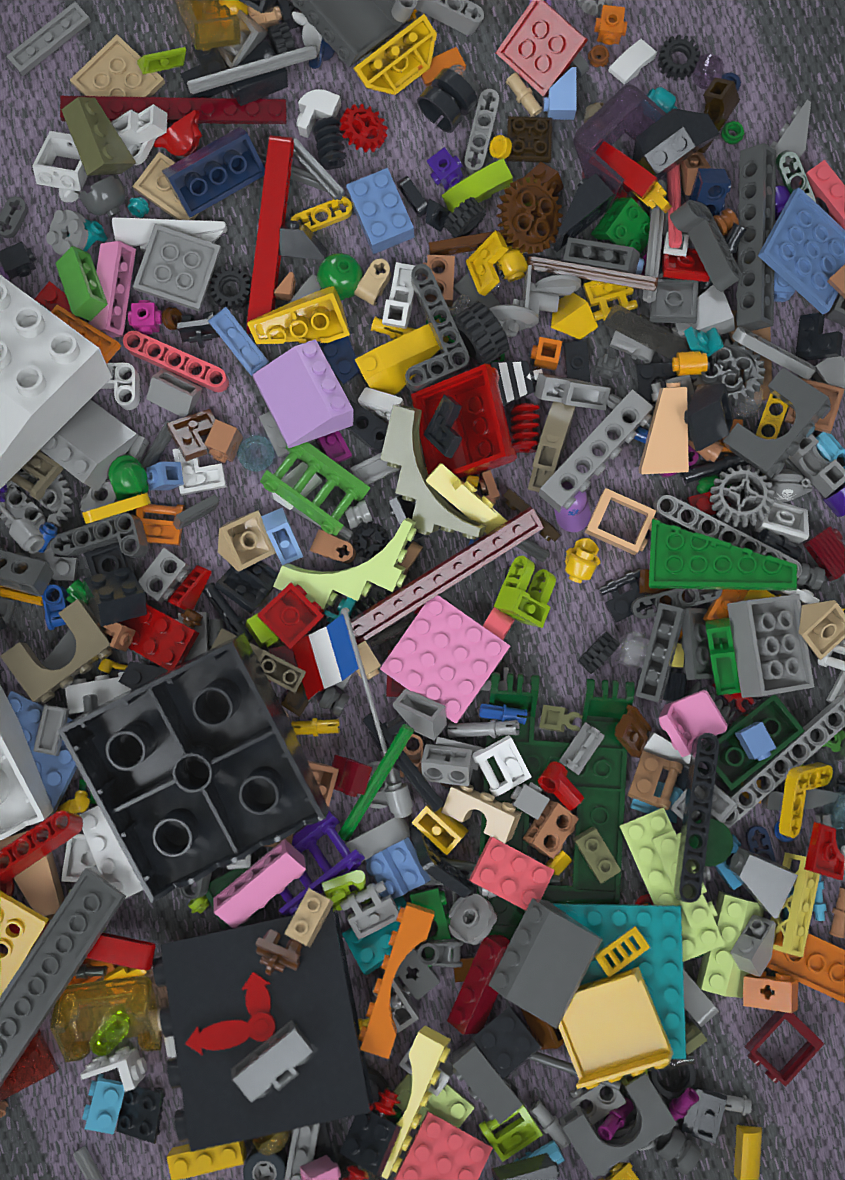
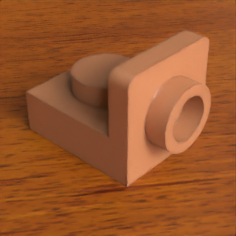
M491 470L481 474L482 480H479V485L482 493H487L486 497L495 505L497 504L495 500L499 499L500 494Z
M119 622L103 626L106 628L105 633L113 636L110 646L126 652L133 641L136 630Z

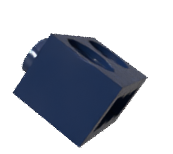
M698 168L689 200L705 204L713 216H719L720 212L724 210L725 197L731 189V179H728L726 170Z

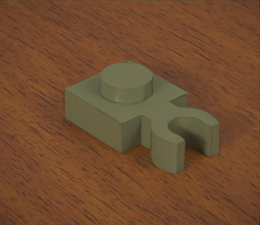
M543 705L539 728L564 732L565 726H567L572 731H580V727L573 725L572 722L575 718L582 719L583 716L577 712L568 714V709L564 707Z

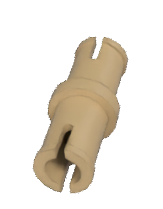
M518 73L508 77L506 83L517 96V102L522 103L530 117L540 114L543 108L533 97L531 88L526 87Z

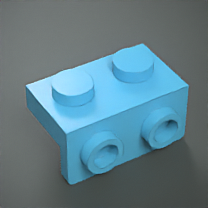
M99 1074L97 1081L92 1080L88 1095L93 1096L91 1105H85L82 1120H86V1130L114 1134L125 1090L122 1082L103 1078L104 1074Z

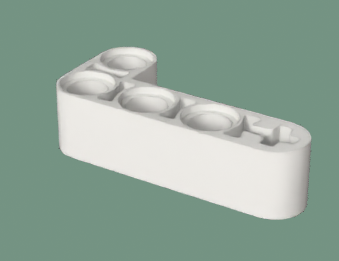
M107 363L112 378L101 389H114L115 400L125 410L135 409L140 401V377L138 372L129 363ZM126 372H132V376L128 380H123ZM126 394H132L130 401L123 402V397Z

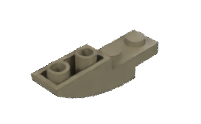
M553 401L532 465L533 471L528 490L539 492L540 488L558 470L576 406Z
M221 629L211 649L236 637V635ZM249 643L268 680L296 693L306 672Z

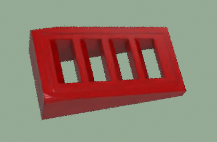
M196 565L167 602L183 610L187 608L193 610L212 571Z

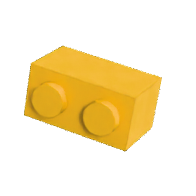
M427 805L413 820L412 824L448 855L469 830L458 820L441 813L443 807L433 812Z

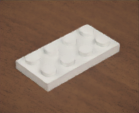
M99 806L80 814L79 816L83 819L82 830L101 877L125 894L126 898L144 890Z

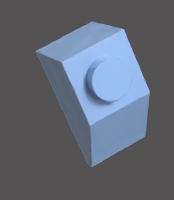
M571 67L549 88L548 97H544L543 111L548 112V118L574 120L576 114V67Z
M283 507L261 516L265 530L282 566L302 558L303 554Z

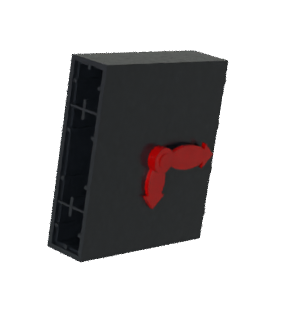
M331 907L311 947L302 944L300 964L296 971L285 966L283 972L275 969L272 975H268L265 973L267 966L260 963L262 956L256 953L258 938L263 939L270 929L281 935L278 946L286 948L289 940L293 938L286 935L285 932L294 915L160 945L162 957L153 959V975L158 988L166 986L169 1006L160 1009V1025L165 1038L174 1036L176 1057L168 1058L167 1075L172 1089L181 1088L184 1108L175 1111L174 1123L178 1140L180 1142L189 1140L190 1152L369 1113L375 1108L365 1053L363 1050H360L362 1042L358 1041L360 1026L338 910L334 907ZM292 1020L310 1042L313 1052L305 1063L295 1066L299 1074L278 1091L272 1084L269 1091L263 1097L256 1098L250 1102L232 1080L231 1069Z

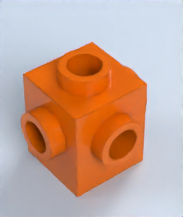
M603 5L600 18H596L594 32H598L597 42H603L606 45L619 44L621 35L625 36L627 21H624L625 7Z

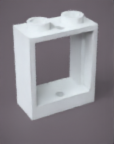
M50 131L33 164L36 184L81 192L88 176L71 134ZM56 156L80 160L75 171L51 167Z

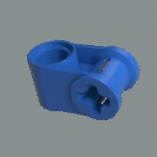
M48 585L42 595L45 621L50 631L54 630L55 627L66 625L58 613L70 605V602L66 599L69 597L68 592L59 585ZM55 589H57L60 593V597L57 601L54 602L51 598V594Z

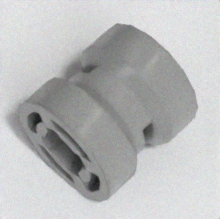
M365 499L359 501L357 506L352 507L349 505L345 511L351 529L358 527L362 521L364 523L373 521Z

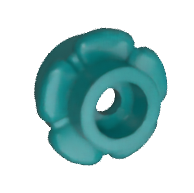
M141 197L130 198L128 210L138 218H143L145 214L148 215L149 205L145 199Z

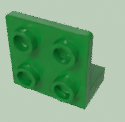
M632 197L616 198L591 234L598 240L609 239L615 245L633 247L641 254L648 244L651 218Z

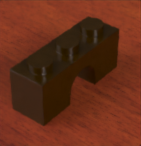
M715 77L703 94L705 99L703 113L710 116L716 128L720 131L739 103L740 97L734 81ZM713 140L707 143L697 152L705 154Z

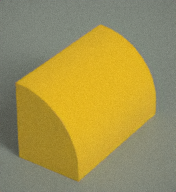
M737 1125L734 1176L737 1180H759L762 1142L761 1127Z

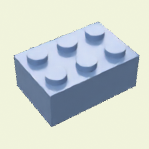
M388 168L346 184L347 195L373 254L414 238L413 224Z

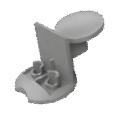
M528 265L523 282L522 300L513 299L512 305H496L489 309L498 319L506 336L515 337L519 330L534 327L539 323V311L557 312L559 296L571 295L581 287V279L572 275H555L543 278L534 284L531 282L532 265Z

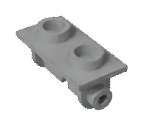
M585 722L559 762L579 775L605 735Z

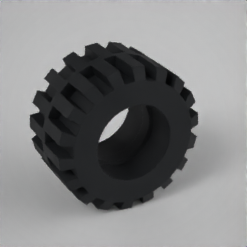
M476 301L453 317L468 353L481 365L491 363L509 350V343L504 329L491 310L481 302Z

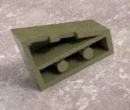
M77 97L61 109L87 176L118 175L136 164L133 156L96 98Z

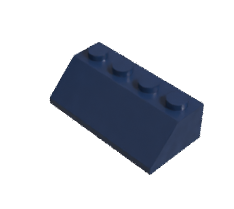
M238 127L162 170L185 212L191 218L265 175V167L248 133L243 128Z

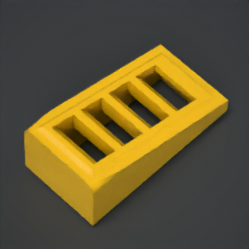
M635 926L597 952L595 958L607 976L611 977L648 950L650 946ZM633 936L640 946L639 949L635 948L629 937ZM622 942L626 943L632 954H627L621 945ZM614 948H617L624 958L622 961L614 953ZM607 953L615 963L613 967L605 958Z

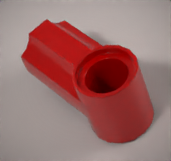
M550 762L538 779L539 786L548 793H554L569 811L575 809L583 801V795L566 777L568 772L565 766L559 762Z

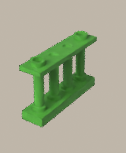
M308 442L291 448L286 446L285 449L289 451L288 456L274 474L266 470L260 482L266 490L276 493L318 523L323 531L336 536L344 526L339 522L341 516L353 500L361 501L370 490V487ZM296 459H300L308 465V468L295 486L291 488L281 479ZM320 473L327 479V482L311 502L300 493L314 474ZM334 486H338L345 491L346 495L330 516L319 507Z

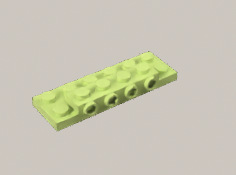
M658 809L620 825L654 905H681L683 962L725 945L713 918L717 915V912L712 902L707 903L703 893L707 892L704 883L702 884L700 898L693 903L681 902L674 894L681 833H675L665 809ZM689 859L686 862V870L689 873H693V870L696 868L694 861ZM688 884L682 889V893L686 898L691 897L693 893L692 887Z

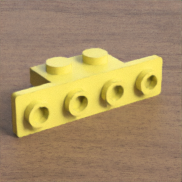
M442 463L426 478L428 484L469 519L486 525L485 533L488 534L507 522L493 508L494 504L486 496L481 498L475 493L477 489L469 481L464 483Z

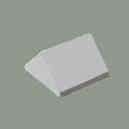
M774 500L773 506H769L771 509L770 513L764 514L765 518L763 521L757 519L754 529L756 532L768 529L778 536L783 535L787 537L788 541L799 544L809 537L808 510Z

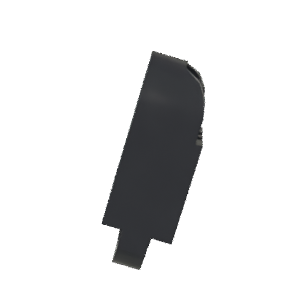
M348 400L353 408V426L346 429L372 451L381 453L385 437L383 440H377L376 436L378 434L386 436L388 424L362 406ZM361 420H366L369 425L365 429H359L357 423Z

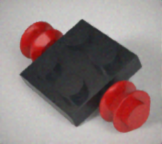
M385 1089L384 1093L378 1092L381 1100L380 1102H374L378 1110L377 1113L372 1110L369 1113L355 1115L340 1154L356 1164L347 1166L350 1174L348 1177H343L342 1180L369 1179L370 1177L366 1170L376 1176H382L401 1130V1126L387 1119V1115L396 1114V1111L393 1109L394 1105L401 1103L397 1099L398 1094L388 1089Z

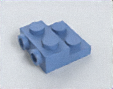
M409 837L366 859L367 872L374 876L377 883L384 881L387 890L379 893L382 897L391 895L395 899L431 880L428 873L420 865L416 850Z

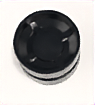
M448 68L442 69L432 81V86H428L417 98L420 110L433 124L441 115L444 116L436 126L447 133H452L463 120V116L467 115L478 102L477 95L471 85L457 72Z

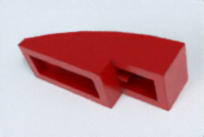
M603 141L590 159L597 167L642 200L657 182V177L605 141Z

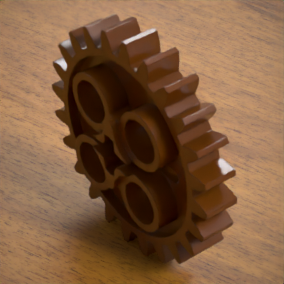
M533 177L517 179V181L510 183V187L504 188L505 194L499 197L503 203L497 205L501 213L497 214L496 217L502 218V222L498 224V227H504L501 236L508 235L506 243L513 242L512 249L519 248L520 253L527 252V254H533L549 249L550 244L556 242L554 236L558 235L559 231L557 228L562 225L558 221V218L563 217V214L558 213L562 205H556L559 197H553L554 189L547 190L548 183H541L540 178L534 180Z

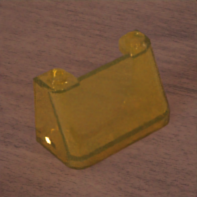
M147 976L68 985L54 1005L50 1029L65 1062L84 1059L90 1053L92 1042L138 1036V1045L142 1050L156 1051L162 1049V1033L158 1027V1010L154 987L151 979Z

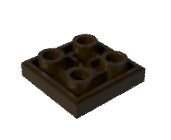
M508 116L507 137L511 140L512 150L506 161L551 163L552 118Z

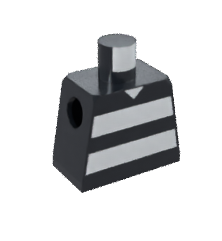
M527 360L489 363L491 367L498 370V384L503 405L533 393V383L537 382L539 373L543 374L540 367L529 369Z

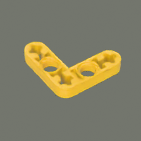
M816 762L789 770L785 781L779 823L781 835L790 838L797 837L802 824L806 791L829 784L833 775L831 765Z

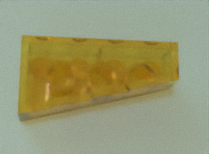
M175 0L176 7L196 50L207 51L211 48L241 44L239 17L236 14L231 15L230 9L226 5L222 6L219 0Z

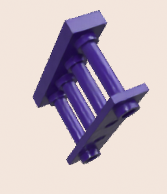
M330 810L324 820L305 826L292 838V846L300 853L304 850H309L325 874L313 882L307 872L304 871L299 880L305 889L296 897H293L286 886L283 892L280 893L286 905L280 908L279 911L287 917L295 915L308 889L321 894L324 892L322 882L356 870L365 859L364 855L357 849L353 852L348 849L335 830L336 825L340 821ZM323 835H328L344 858L334 867L330 865L316 844L317 840Z

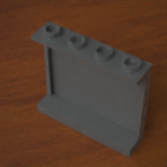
M291 0L293 5L303 13L308 22L315 27L324 41L333 48L338 57L348 67H351L398 32L406 23L399 22L392 16L391 10L395 0Z

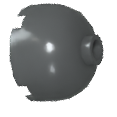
M117 174L114 177L111 175L91 185V192L88 194L84 190L78 195L82 204L90 213L97 216L107 214L109 218L121 212L119 207L124 203L126 197L125 188Z

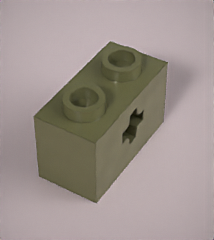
M592 826L572 838L600 883L621 872L596 828Z

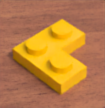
M496 230L466 260L477 291L483 296H486L500 282L494 264L509 250L503 236Z

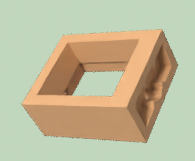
M605 488L584 533L636 555L638 551L643 552L648 539L645 536L648 530L652 531V519L657 520L654 517L656 510ZM610 500L646 515L634 544L598 529Z

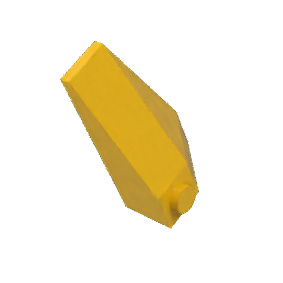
M335 286L313 292L247 322L256 344L306 343L315 339L316 341H321V343H329L350 335L343 305Z
M426 324L356 358L355 361L371 389L395 395L406 385L405 376L407 370L416 364L432 358L440 348L430 325ZM446 336L443 338V341L447 343L449 338Z

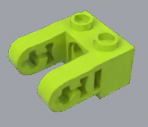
M518 556L511 564L494 607L523 624L543 628L551 608L547 604L556 584V577L549 571L541 569L534 575L526 592L535 565L533 561L525 556Z

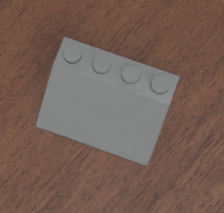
M90 399L40 450L82 483L98 491L109 477L111 463L117 457L125 455L139 435Z
M799 594L727 604L742 698L767 696L814 687L808 645L799 634L802 609Z

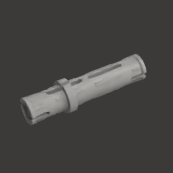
M491 719L490 722L449 723L448 728L451 729H448L449 738L477 736L498 738L501 735H519V730L516 729H520L518 720L498 721Z

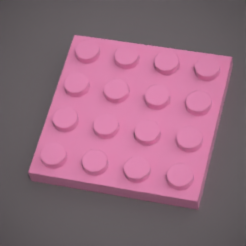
M437 595L424 604L380 670L408 690L446 706V717L457 724L511 646Z

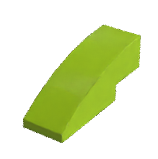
M504 158L465 178L445 192L442 198L448 210L453 213L454 209L458 208L461 202L464 203L470 197H474L480 203L491 198L492 194L509 187L513 181V176Z

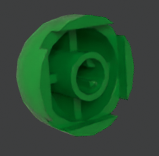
M335 253L326 257L321 263L316 279L321 287L320 290L335 286L340 300H344L345 298L355 296L354 292L363 274L361 266L355 258L349 254Z

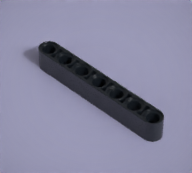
M704 733L696 737L692 743L674 885L676 898L686 903L697 901L702 892L719 751L718 738L711 733ZM702 739L709 741V751H705L701 747ZM700 762L707 766L708 771L706 775H702L698 771V764ZM697 786L704 790L705 795L702 800L698 799L695 795V788ZM694 810L698 811L702 816L699 824L692 820ZM691 835H695L699 840V844L695 849L689 845V837ZM689 859L693 860L696 865L693 873H689L686 870L685 865ZM686 884L690 885L693 890L689 898H686L682 893V889Z

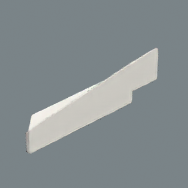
M112 218L115 241H121L131 247L140 246L141 251H146L155 224L214 243L223 233L227 232L226 223L223 221Z

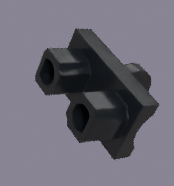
M213 311L205 312L203 320L196 321L194 315H182L181 323H177V329L182 342H198L199 348H205V341L220 337L208 322L215 313Z

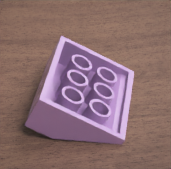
M316 339L294 346L253 374V379L288 448L353 426V408Z

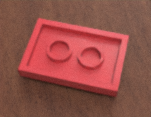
M490 837L469 881L526 911L532 898L541 900L555 870Z

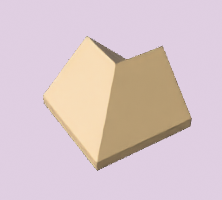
M259 510L229 521L219 528L218 553L237 571H241L276 553L265 530Z
M835 600L802 605L799 634L819 660H822L845 639V613Z

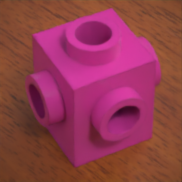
M149 300L131 303V311H128L129 325L135 331L144 335L160 332L159 324H162V312L155 303Z

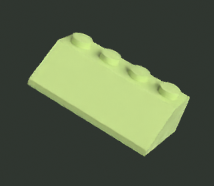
M719 891L715 906L717 915L713 918L725 945L705 953L702 958L696 985L701 990L718 995L743 998L744 976L749 973L738 968L730 952L753 914L763 917L764 909L756 901Z

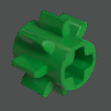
M77 579L66 590L70 594L66 599L70 603L79 599L87 605L84 582Z

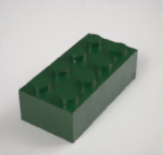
M776 694L764 696L729 724L725 732L716 735L719 741V751L715 777L725 789L732 791L805 732ZM755 722H762L776 746L775 749L770 751L771 756L761 761L748 758L735 734ZM709 741L702 746L705 751L710 750Z

